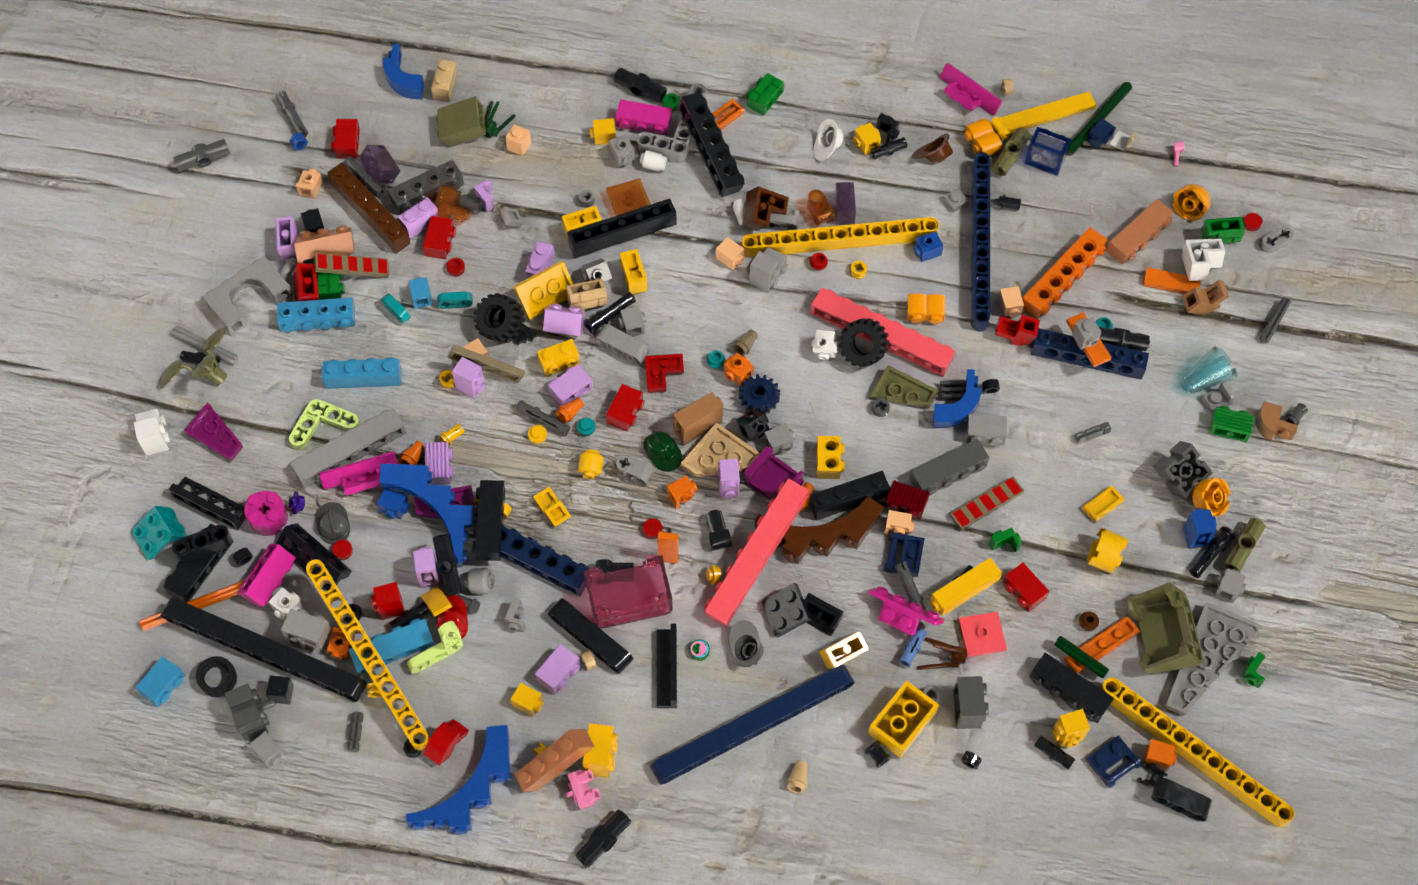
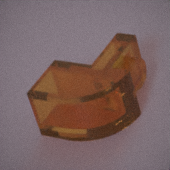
M447 184L441 186L436 198V207L439 214L443 218L448 219L453 214V218L461 222L469 220L472 212L456 205L462 192Z

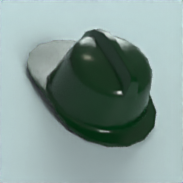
M653 431L645 439L644 450L659 470L670 472L680 466L682 453L669 434L663 431Z

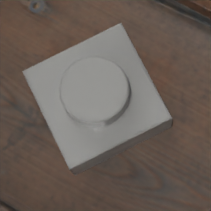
M958 188L943 196V201L953 213L968 204V199Z
M503 207L500 210L503 221L507 226L520 227L523 224L517 209Z

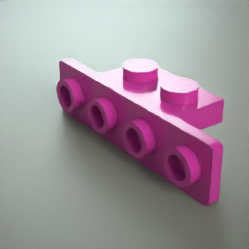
M950 63L945 64L940 78L949 84L944 92L951 99L958 101L965 109L970 111L982 107L992 115L997 113L1002 100Z
M392 451L320 472L319 475L323 488L329 489L343 484L345 495L380 486L381 463L398 464L395 452Z
M878 586L877 588L869 589L868 594L884 601L878 620L911 636L916 634L920 619L935 626L944 623V619L939 617L938 613L922 609L920 604L909 603L901 595H892L884 587Z

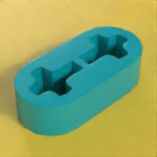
M467 291L441 293L437 296V305L442 309L467 308L473 305V295Z
M388 293L381 298L384 307L399 322L404 324L411 318L408 311L391 294Z

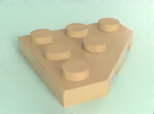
M716 422L681 462V467L695 477L718 475V463L720 460L738 459L739 472H745L760 453Z

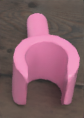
M1175 142L1172 147L1174 166L1179 165V152H1184V142Z

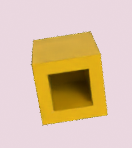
M614 118L593 120L590 136L594 138L595 145L609 144V140L616 138Z
M523 683L519 684L510 699L513 707L531 717L536 712L539 713L544 704L542 693Z

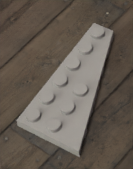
M1206 602L1196 625L1204 663L1196 667L1179 669L1164 708L1184 716L1257 634L1262 625Z

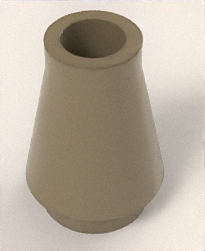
M749 330L746 334L735 340L733 345L734 352L739 353L741 356L747 355L758 338V334L754 330Z

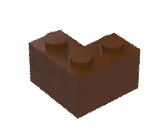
M759 186L748 191L742 226L756 231L769 226L771 213L787 214L789 197Z

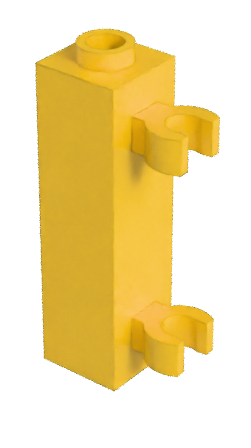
M990 557L934 592L931 596L930 605L935 612H939L941 616H944L998 582L1002 572Z

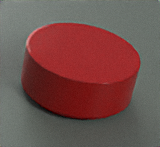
M1248 213L1243 220L1245 229L1249 231L1259 230L1263 222L1261 216L1257 213Z
M452 258L446 264L448 274L453 277L461 276L465 272L464 261L460 258Z
M648 519L643 525L644 535L650 539L658 538V533L663 531L662 523L658 519Z
M338 540L334 543L332 551L339 560H346L351 557L353 548L349 541Z

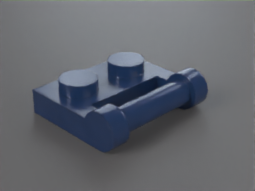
M894 532L890 533L887 561L884 563L883 571L898 573L894 567L897 565L894 564L897 544L901 542L904 544L900 563L902 564V562L906 561L911 575L918 577L925 538Z
M1119 735L1086 759L1087 763L1108 788L1113 787L1116 784L1115 782L1134 768L1137 769L1142 765L1140 758L1130 750ZM1125 757L1128 759L1129 762L1111 775L1107 774L1106 771Z

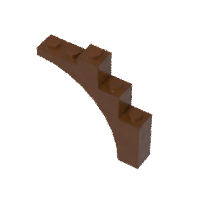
M867 496L856 509L834 522L805 527L790 525L779 543V546L783 545L782 554L788 561H794L797 564L800 563L811 547L818 554H824L828 557L840 539L846 546L858 549L882 516L884 506ZM758 514V516L755 518V529H757L758 527L757 522L759 518L762 516L761 514Z

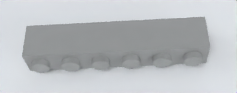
M393 408L384 410L375 418L368 419L362 425L347 430L345 434L338 438H332L327 444L314 448L304 456L297 457L290 464L305 489L321 480L320 472L351 464L405 435L404 424Z

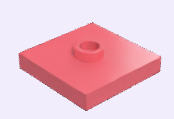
M998 612L958 619L964 647L967 649V657L1007 650Z

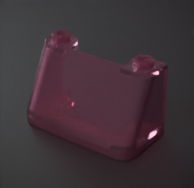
M650 555L643 561V566L604 573L602 569L592 567L584 571L593 622L600 629L664 616L673 610L672 595L662 555Z

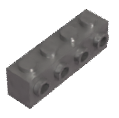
M452 159L388 189L390 200L399 215H401L426 198L432 201L443 197L448 191L458 190L461 186H464L462 173Z

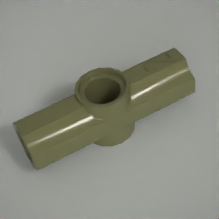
M1023 127L1017 128L1010 141L1005 144L1004 150L992 167L995 174L1006 176L1012 165L1018 160L1021 151L1031 137L1027 129Z
M1250 518L1223 564L1226 569L1241 571L1266 527L1262 520ZM1241 543L1246 544L1248 548L1243 547Z

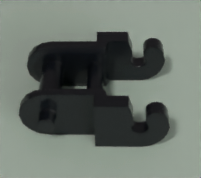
M1143 762L1142 766L1150 769L1152 775L1150 780H1142V778L1138 777L1137 782L1146 786H1155L1156 781L1153 780L1155 774L1163 778L1167 777L1168 774L1164 770L1156 769L1154 764L1150 763L1147 765V762Z

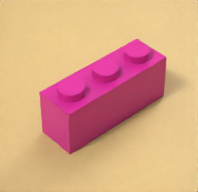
M620 99L615 116L616 127L668 136L672 121V108Z
M269 544L237 593L252 605L264 607L271 600L274 590L281 585L284 575L293 567V561L296 557L279 544Z

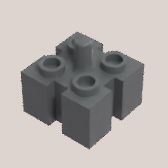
M1179 441L1169 451L1171 456H1163L1153 467L1161 478L1168 480L1165 484L1173 495L1186 498L1193 492L1194 484L1208 478L1212 471L1205 461L1197 459L1201 455L1193 444Z
M249 684L224 693L237 730L245 742L259 737L265 731L269 733L267 725H270L264 710L275 706L273 698L262 702L256 689L251 690Z

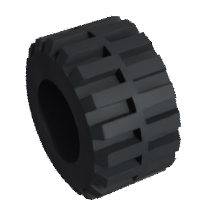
M499 293L487 295L488 298L483 297L481 299L482 303L476 305L478 309L477 311L474 310L473 313L476 315L473 318V322L477 323L475 328L479 330L478 333L484 336V338L498 343H507V340L512 341L514 340V335L518 337L520 334L518 331L524 328L522 322H525V318L522 317V315H525L524 311L521 310L522 306L515 299ZM504 309L505 320L501 326L495 328L493 324L494 315L498 310Z
M862 318L849 323L842 330V336L839 337V341H841L839 349L842 348L843 352H841V355H845V360L847 362L851 361V365H859V367L870 366L885 356L884 354L888 351L887 345H889V340H887V337L889 335L888 332H884L885 327L879 325L880 322L873 321L870 318ZM859 332H866L871 336L873 340L871 352L863 353L857 349L855 337Z

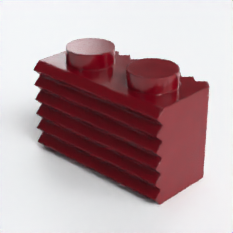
M893 480L884 506L888 510L912 514L911 519H921L930 493Z

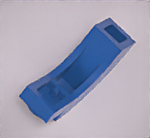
M393 44L388 58L383 57V67L389 86L403 97L422 100L425 86L423 75L408 74L400 69L402 59L400 44Z
M967 369L966 392L958 402L953 404H935L933 428L957 426L965 422L969 414H973L976 411L982 388H978V376H975L974 369Z

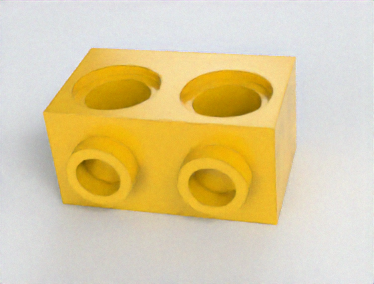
M597 206L561 216L566 237L569 231L602 221Z
M634 249L619 253L620 266L628 291L632 294L648 291L647 277L638 250Z
M817 436V479H840V474L844 472L845 467L844 461L841 460V455H844V443H841V436ZM833 447L835 450L830 451L826 448ZM832 464V465H834L835 467H834V468H829V467H827L826 465Z

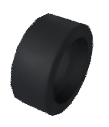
M213 656L205 659L196 670V681L206 695L221 697L225 695V692L233 690L237 682V674L234 666L228 659L221 656ZM213 667H224L228 671L226 682L218 687L208 686L205 683L206 673Z

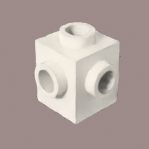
M816 330L815 339L812 340L811 344L813 352L822 360L835 358L836 353L839 352V336L834 331Z
M283 587L269 601L271 608L274 610V615L280 620L286 619L290 609H303L300 602L301 598L294 592L290 594Z

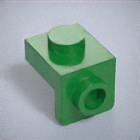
M1011 527L1005 531L998 530L993 533L989 546L993 551L1010 543L1014 552H1017L1020 549L1022 540L1017 532L1015 533Z
M1258 652L1255 658L1250 656L1245 664L1248 668L1242 675L1248 684L1258 688L1265 681L1263 676L1255 672L1266 657Z

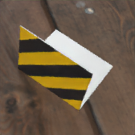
M1137 129L1132 136L1118 131L1110 145L1125 152L1134 139Z

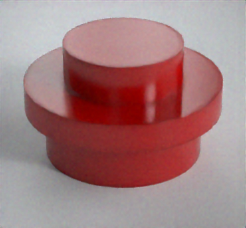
M818 252L811 256L809 263L813 269L823 270L828 265V259L823 253Z

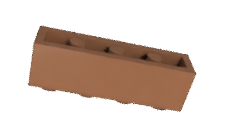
M1156 199L1109 242L1106 252L1122 265L1128 260H1133L1137 255V251L1140 249L1144 250L1149 243L1148 241L1156 239L1161 232L1160 230L1170 226L1173 221L1171 218L1174 212Z
M570 729L517 771L515 777L523 792L539 791L595 746L586 729Z

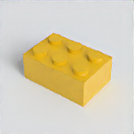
M906 680L872 722L868 734L875 740H879L883 746L901 759L935 716L939 704Z

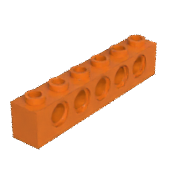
M1089 227L1022 298L1024 303L1023 309L1036 319H1039L1042 314L1045 316L1051 309V305L1053 303L1056 304L1061 299L1062 293L1070 290L1073 286V281L1075 279L1079 280L1083 276L1084 270L1094 264L1095 258L1098 255L1102 256L1107 249L1105 247L1107 239Z

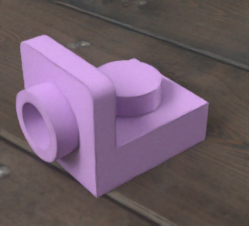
M488 179L474 187L475 198L483 202V208L486 212L493 209L492 201H494L490 193L492 192V183Z

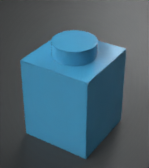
M427 277L410 280L409 285L414 309L432 306Z

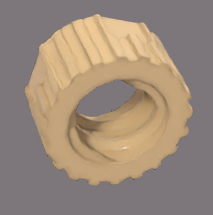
M1002 79V93L1004 95L1013 94L1014 85L1012 79Z
M590 650L580 654L587 670L597 667Z

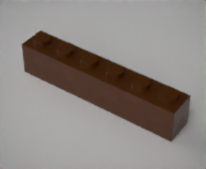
M342 162L327 172L331 185L396 254L411 244L409 234L405 228Z

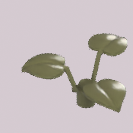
M228 328L219 329L208 337L203 345V351H207L208 355L195 368L182 364L183 361L181 359L171 363L161 377L160 387L171 382L178 375L180 369L183 368L192 371L191 376L193 378L203 376L205 379L209 378L217 386L226 379L227 374L219 368L220 364L215 360L216 354L212 352V349L217 347Z

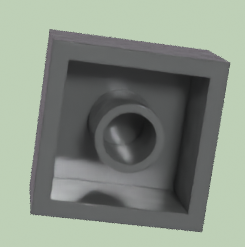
M982 676L957 677L953 688L956 729L981 728L983 721H986L989 707L988 703L984 701V695H987L986 683H983Z

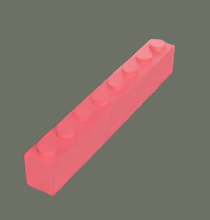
M821 288L811 304L812 315L842 329H845L849 323L862 318H870L873 321L880 322L879 325L884 326V332H888L889 335L887 337V340H889V345H887L888 351L944 377L954 359L955 350L950 346L942 345L931 337H925L914 329L906 328L897 321H892L880 313L870 311L867 307L858 305L849 298H843L832 290ZM859 332L856 335L873 343L871 336L866 332Z
M789 478L786 483L782 482L777 491L779 494L776 499H771L767 506V513L765 516L762 515L757 522V529L755 532L752 531L747 537V545L744 549L741 548L738 551L735 564H731L725 573L727 575L723 582L720 581L715 588L716 594L713 598H709L704 606L706 615L725 627L732 620L809 497L808 489Z

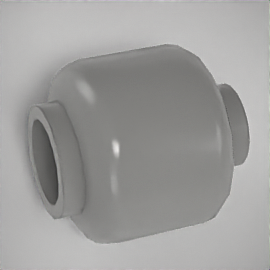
M488 568L471 569L468 576H465V587L472 594H487L495 587V575Z

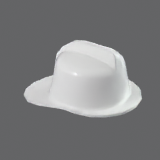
M826 119L819 126L813 149L816 160L825 161L842 144L843 133L837 127L834 120Z

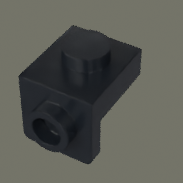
M881 113L877 118L876 128L887 133L886 142H891L899 136L900 122L894 120L891 116Z

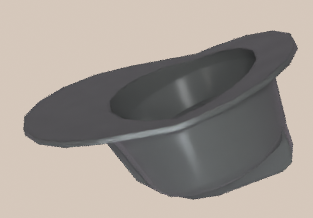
M336 502L322 505L316 513V523L322 540L331 545H334L338 540H346L350 534V523L345 508Z
M746 620L735 623L729 633V643L735 663L744 668L758 664L763 655V645L760 642L756 627Z

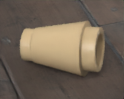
M796 762L787 780L788 790L791 792L803 793L804 789L807 788L808 764L806 762Z

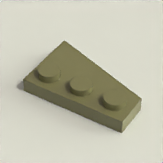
M888 365L873 390L870 399L884 398L892 403L930 408L938 394V390Z

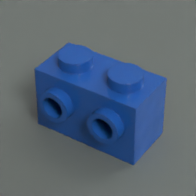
M1200 508L1193 510L1185 522L1183 531L1188 549L1206 547L1213 538L1217 523L1210 509L1203 510Z

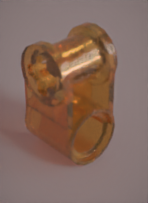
M812 190L808 195L807 208L813 216L816 225L821 226L823 222L835 220V212L828 203L824 193L820 190Z

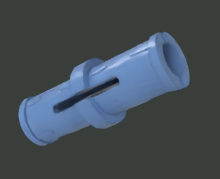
M918 627L916 634L911 637L910 641L906 642L905 650L899 659L901 665L910 667L915 655L920 652V646L927 635L924 629Z

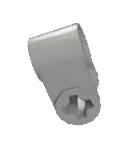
M621 455L617 458L615 471L619 478L633 482L638 486L644 487L647 485L654 470L651 464L628 455Z

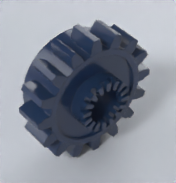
M756 374L755 379L749 376V382L744 380L743 386L739 388L741 406H746V411L756 409L760 413H770V409H775L776 403L780 401L778 383L773 384V378L767 380L766 375L760 378L759 374Z

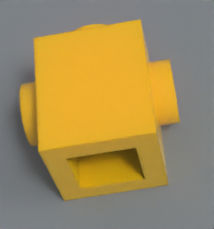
M870 122L866 125H860L855 129L853 141L855 146L859 147L863 154L866 155L871 152V148L880 146L881 137L878 129L874 128Z

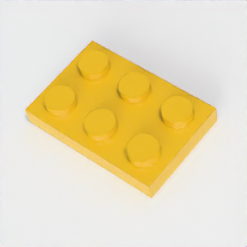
M559 261L513 287L527 318L531 320L544 313L548 305L560 304L566 301V286L572 285L573 282L564 262Z

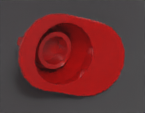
M457 595L446 596L452 607L436 616L437 629L446 622L454 621L459 629L461 639H463L468 631L465 602Z

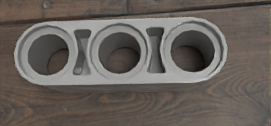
M604 324L594 338L595 343L601 348L637 366L641 365L645 356L650 351L649 346L644 342L608 324Z

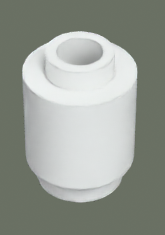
M646 150L645 153L641 154L640 163L642 168L658 172L660 170L664 171L667 157L663 156V154Z

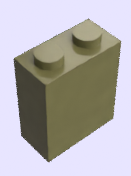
M476 96L437 109L438 116L436 121L439 126L437 135L439 140L447 147L486 135L484 106Z

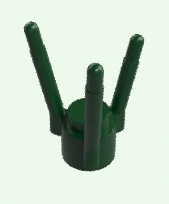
M490 101L485 115L486 135L484 136L487 138H492L493 135L497 137L499 132L516 117L513 114L497 128V123L492 119L500 104L499 101L496 102L493 110V101Z

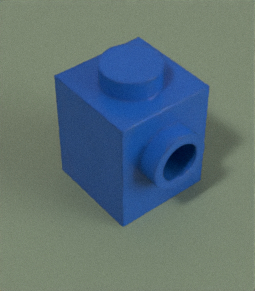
M937 232L917 237L913 250L915 255L919 256L921 262L942 256L943 244Z
M384 488L377 506L379 512L383 513L386 517L401 520L403 514L408 512L410 504L405 494Z

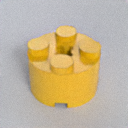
M1101 527L1096 536H1099V539L1097 538L1096 541H1093L1090 547L1087 564L1108 573H1113L1115 568L1119 567L1122 562L1123 556L1120 554L1122 549L1126 548L1128 539Z

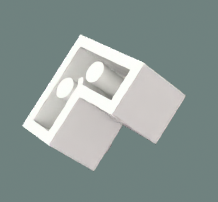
M1222 239L1185 240L1181 257L1189 281L1207 280L1210 268L1222 267L1225 255Z
M158 408L135 414L136 422H134L136 437L146 456L169 450L168 442H171L168 431L165 429V426H167L165 415H161Z

